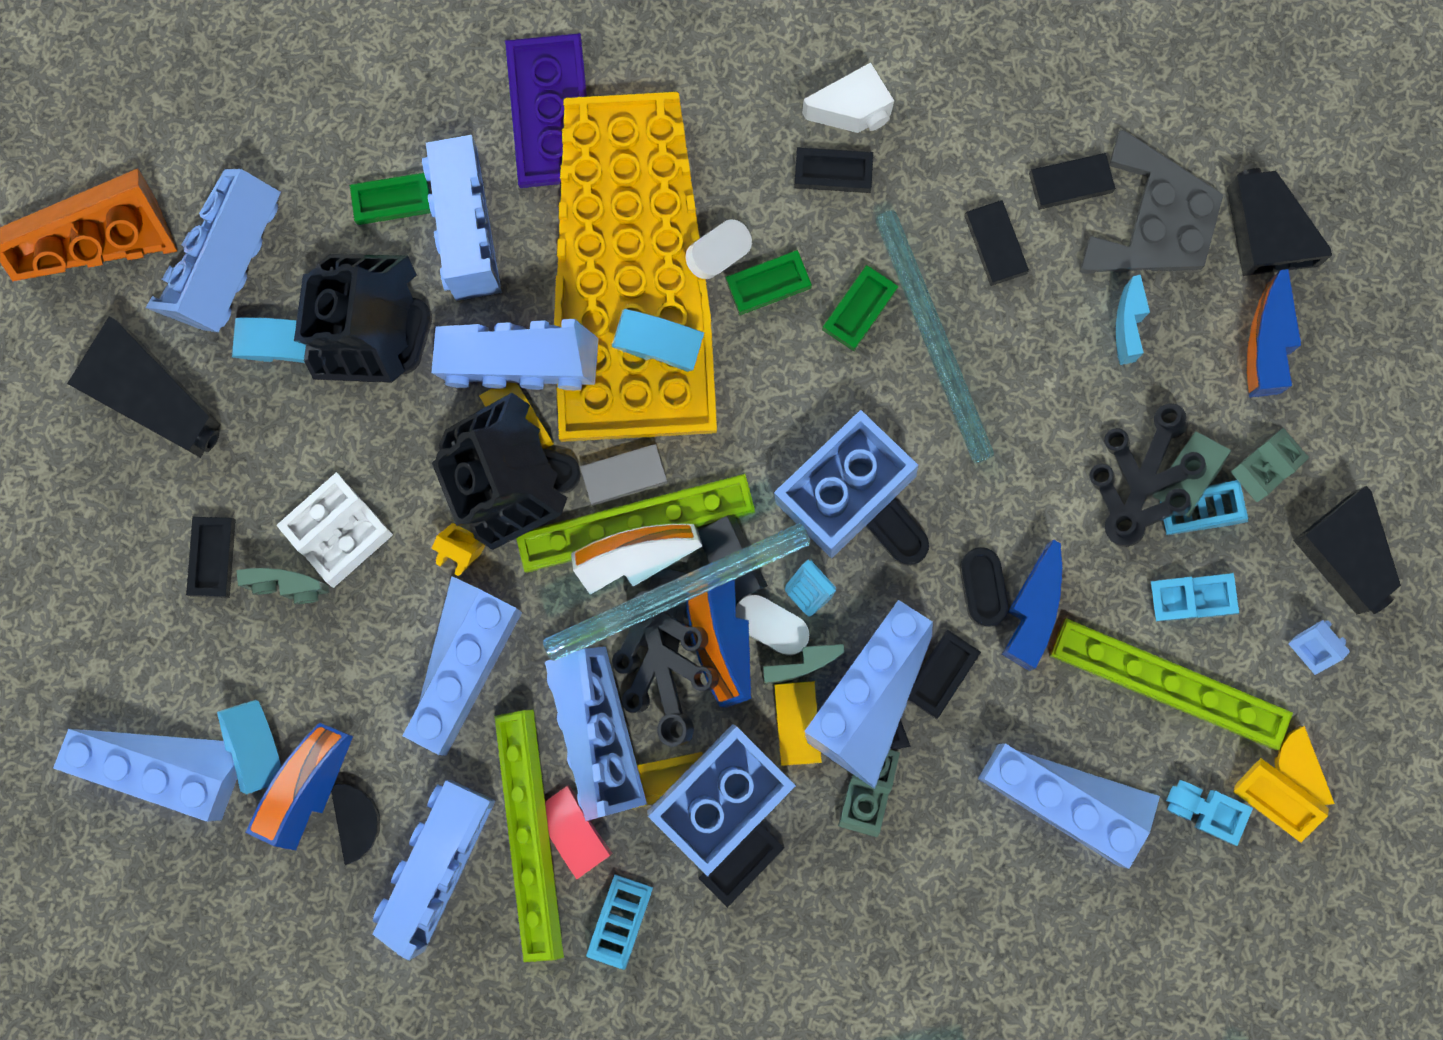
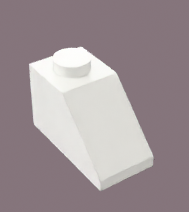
M869 63L805 98L802 114L806 120L856 133L866 128L874 131L889 121L894 100L872 64Z

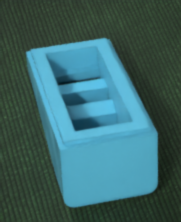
M1238 480L1208 486L1198 502L1200 520L1193 521L1192 514L1190 517L1183 515L1185 523L1180 524L1176 523L1175 515L1163 519L1167 535L1248 522V515L1241 484ZM1229 494L1233 513L1225 514L1221 495ZM1213 496L1217 516L1209 518L1205 497Z
M807 560L789 580L784 590L804 614L810 617L832 599L836 587L812 560Z
M614 874L586 957L619 969H626L653 887ZM618 889L641 897L639 905L616 897ZM615 906L636 913L634 919L630 920L612 914V907ZM607 922L629 929L628 937L605 930ZM601 939L624 946L622 954L599 946Z

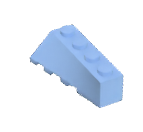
M224 169L199 213L200 217L205 220L201 226L198 225L191 232H188L181 244L184 247L185 255L175 267L169 265L162 278L163 281L168 283L159 299L152 296L145 308L204 331L219 332L220 328L228 322L231 316L230 305L235 294L243 288L246 282V269L250 260L257 255L262 246L263 239L261 236L267 223L277 213L278 204L276 202L281 192L242 169Z
M562 319L561 327L549 325V322L545 320L531 321L530 329L510 322L497 323L494 326V331H489L488 327L480 324L436 326L431 373L445 380L446 386L467 388L469 387V382H482V386L487 388L504 389L506 388V382L520 383L521 388L532 390L543 389L544 384H558L557 387L563 390H581L582 385H595L599 338L576 319Z
M451 576L420 701L402 735L403 737L437 755L448 754L522 614L520 610Z
M899 600L804 731L808 744L874 789L932 638L933 622Z
M606 646L584 648L545 661L548 673L547 683L554 696L558 712L557 722L564 735L568 751L567 761L574 774L578 790L577 800L584 813L585 821L647 805Z
M68 729L53 767L56 770L207 822L222 820L237 780L232 753L225 750L224 741Z
M1006 743L997 745L978 777V780L1113 864L1127 869L1131 867L1150 834L1160 798L1158 795L1015 750Z
M446 780L443 786L438 784L432 792L427 807L432 809L425 824L420 822L415 828L409 845L414 847L407 862L402 860L397 866L391 879V883L396 886L389 900L384 898L380 902L373 917V922L377 923V926L372 935L409 961L425 952L495 803V800L453 780Z

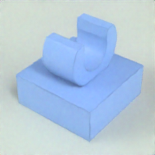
M1322 620L1295 636L1288 643L1314 675L1342 661L1350 653L1349 649L1345 646L1346 640L1343 637L1339 639L1330 629L1332 625L1330 621L1324 622Z

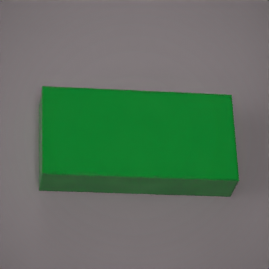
M424 173L349 185L354 221L357 225L431 213L428 202V194H430L429 182L426 181Z
M798 250L725 277L739 316L812 288Z
M866 265L826 321L822 331L852 351H855L899 286Z

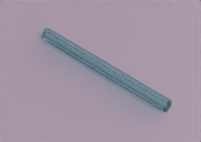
M894 210L886 211L877 216L876 224L969 454L974 463L989 460L994 455V451L900 220Z
M798 523L556 633L544 639V649L552 661L563 658L802 549L810 544L809 535L802 524Z

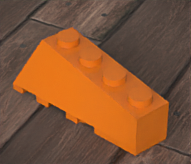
M138 168L0 227V263L12 281L62 273L67 268L87 265L90 268L101 266L105 261L127 258V260L144 258V254L163 251V254L178 252L158 202Z

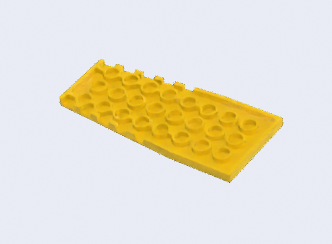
M663 92L565 98L563 103L564 129L562 128L563 153L560 172L561 200L559 202L560 223L559 239L557 241L558 269L555 288L554 325L561 327L562 319H576L598 337L599 340L595 385H582L581 390L576 391L563 390L557 387L560 442L717 433L711 314L706 279L695 276L686 263L688 247L700 239L679 93ZM628 309L703 332L704 336L694 369L687 372L655 359L645 360L611 347L622 310Z

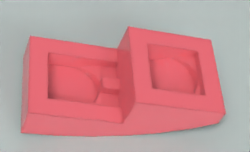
M569 785L545 801L549 837L576 879H579L613 854L590 820L585 821L577 796Z

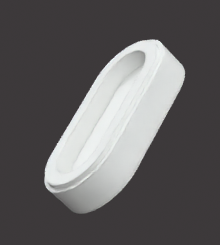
M726 220L688 247L686 251L688 268L695 276L701 279H710L721 273L750 251L752 238L749 230L740 221Z
M759 595L744 597L736 606V618L749 620V636L786 656L796 655L802 651L803 647H806L809 641V629L806 623L798 616Z

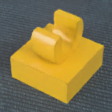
M451 523L436 536L432 549L438 552L436 565L442 566L450 558L457 562L454 574L459 576L481 555L485 545L475 539L472 532L456 526L455 523Z

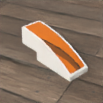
M694 524L645 526L613 534L571 553L573 571L591 595L623 575L627 577L632 586H635L702 547V543Z

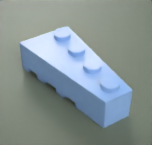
M472 135L426 143L427 157L422 158V166L426 181H431L432 194H428V202L432 217L436 218L437 230L434 231L437 251L441 257L442 267L440 268V274L444 290H450L456 301L502 293L480 161Z

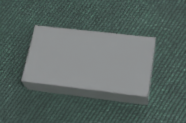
M656 444L580 466L592 506L667 484Z

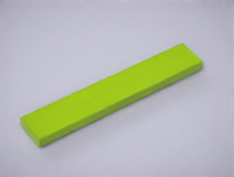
M746 474L538 527L521 535L516 540L524 572L528 573L572 561L571 553L594 541L619 532L663 524H694L696 528L711 525L727 515L734 514L736 518L754 514L755 508Z
M1066 618L1062 622L1049 655L1276 751L1280 750L1293 712Z
M534 710L496 715L494 717L523 962L564 958Z

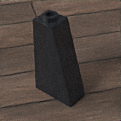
M109 316L67 384L201 458L204 452H209L217 443L219 438L217 430L221 424L128 328Z

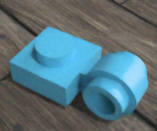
M1179 780L1177 787L1172 786L1166 800L1170 803L1167 811L1187 820H1191L1193 814H1200L1195 828L1238 846L1253 810L1252 807L1214 790H1210L1206 801H1204L1205 799L1200 797L1203 792L1202 789L1182 780Z

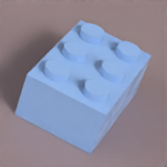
M860 410L774 492L775 501L832 559L916 478L918 464Z
M732 724L647 810V815L708 876L796 785L737 726Z

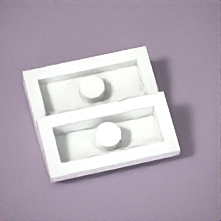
M337 472L276 525L296 550L306 557L325 582L333 588L393 536L390 530Z

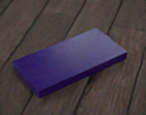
M581 33L505 40L519 188L561 184L564 99L587 97Z

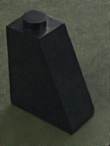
M1260 168L1244 170L1227 187L1243 276L1273 273L1285 269L1297 270L1319 267L1332 256L1330 246L1277 171L1262 172Z
M1367 486L1351 492L1293 540L1356 615L1369 611L1376 614L1394 600L1390 595L1401 584L1372 491Z

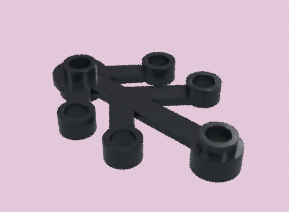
M1165 404L1155 412L1154 424L1156 433L1140 470L1129 449L1130 440L1128 434L1123 429L1115 428L1108 431L1105 435V445L1108 451L1115 455L1131 489L1125 505L1113 485L1115 483V475L1110 466L1098 464L1090 471L1089 478L1096 489L1100 490L1110 512L1105 522V532L1110 541L1118 546L1129 547L1137 544L1144 537L1147 526L1172 515H1184L1191 509L1192 502L1189 493L1184 489L1176 488L1167 494L1165 502L1142 510L1148 496L1187 479H1199L1207 470L1204 457L1197 452H1190L1183 456L1179 465L1158 473L1171 439L1181 436L1188 426L1186 413L1177 404ZM1168 413L1177 415V419L1172 423L1163 421V417ZM1114 437L1124 438V443L1121 446L1113 447L1110 445V441ZM1190 461L1201 463V467L1196 471L1186 469ZM1100 472L1109 473L1108 480L1102 483L1097 482L1095 477ZM1176 497L1186 499V503L1182 507L1176 508L1171 505L1172 500ZM1123 520L1132 522V527L1127 531H1120L1118 529L1119 523Z
M643 591L638 593L628 605L627 615L632 626L621 649L612 658V665L616 672L620 674L634 673L640 665L637 651L646 637L649 650L631 688L626 690L622 696V705L630 713L645 711L650 703V697L647 692L656 676L665 711V716L659 721L657 727L659 739L669 747L686 745L693 737L694 725L692 720L682 712L672 670L691 681L692 686L698 691L713 690L719 682V675L713 667L698 666L666 646L662 630L679 639L682 647L687 651L703 650L708 644V634L702 627H689L669 615L666 603L658 593ZM649 605L652 607L651 618L646 614V609ZM693 632L698 636V642L695 646L692 645L690 640ZM625 655L629 658V666L627 668L622 664V659ZM704 671L709 678L705 686L701 682V674ZM634 694H637L639 697V705L637 707L632 702ZM679 722L683 728L682 736H679L676 731V726Z

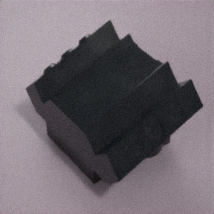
M329 254L317 263L316 268L311 270L309 274H303L294 341L306 345L304 362L313 380L392 383L405 372L398 355L408 347L405 333L410 304L414 301L407 283L417 276L408 255Z
M513 393L445 429L439 443L440 451L436 455V460L432 462L456 526L469 524L475 539L492 550L562 515L568 498L553 488L558 472L553 470L550 463H548L538 436L540 429L525 419L530 405Z

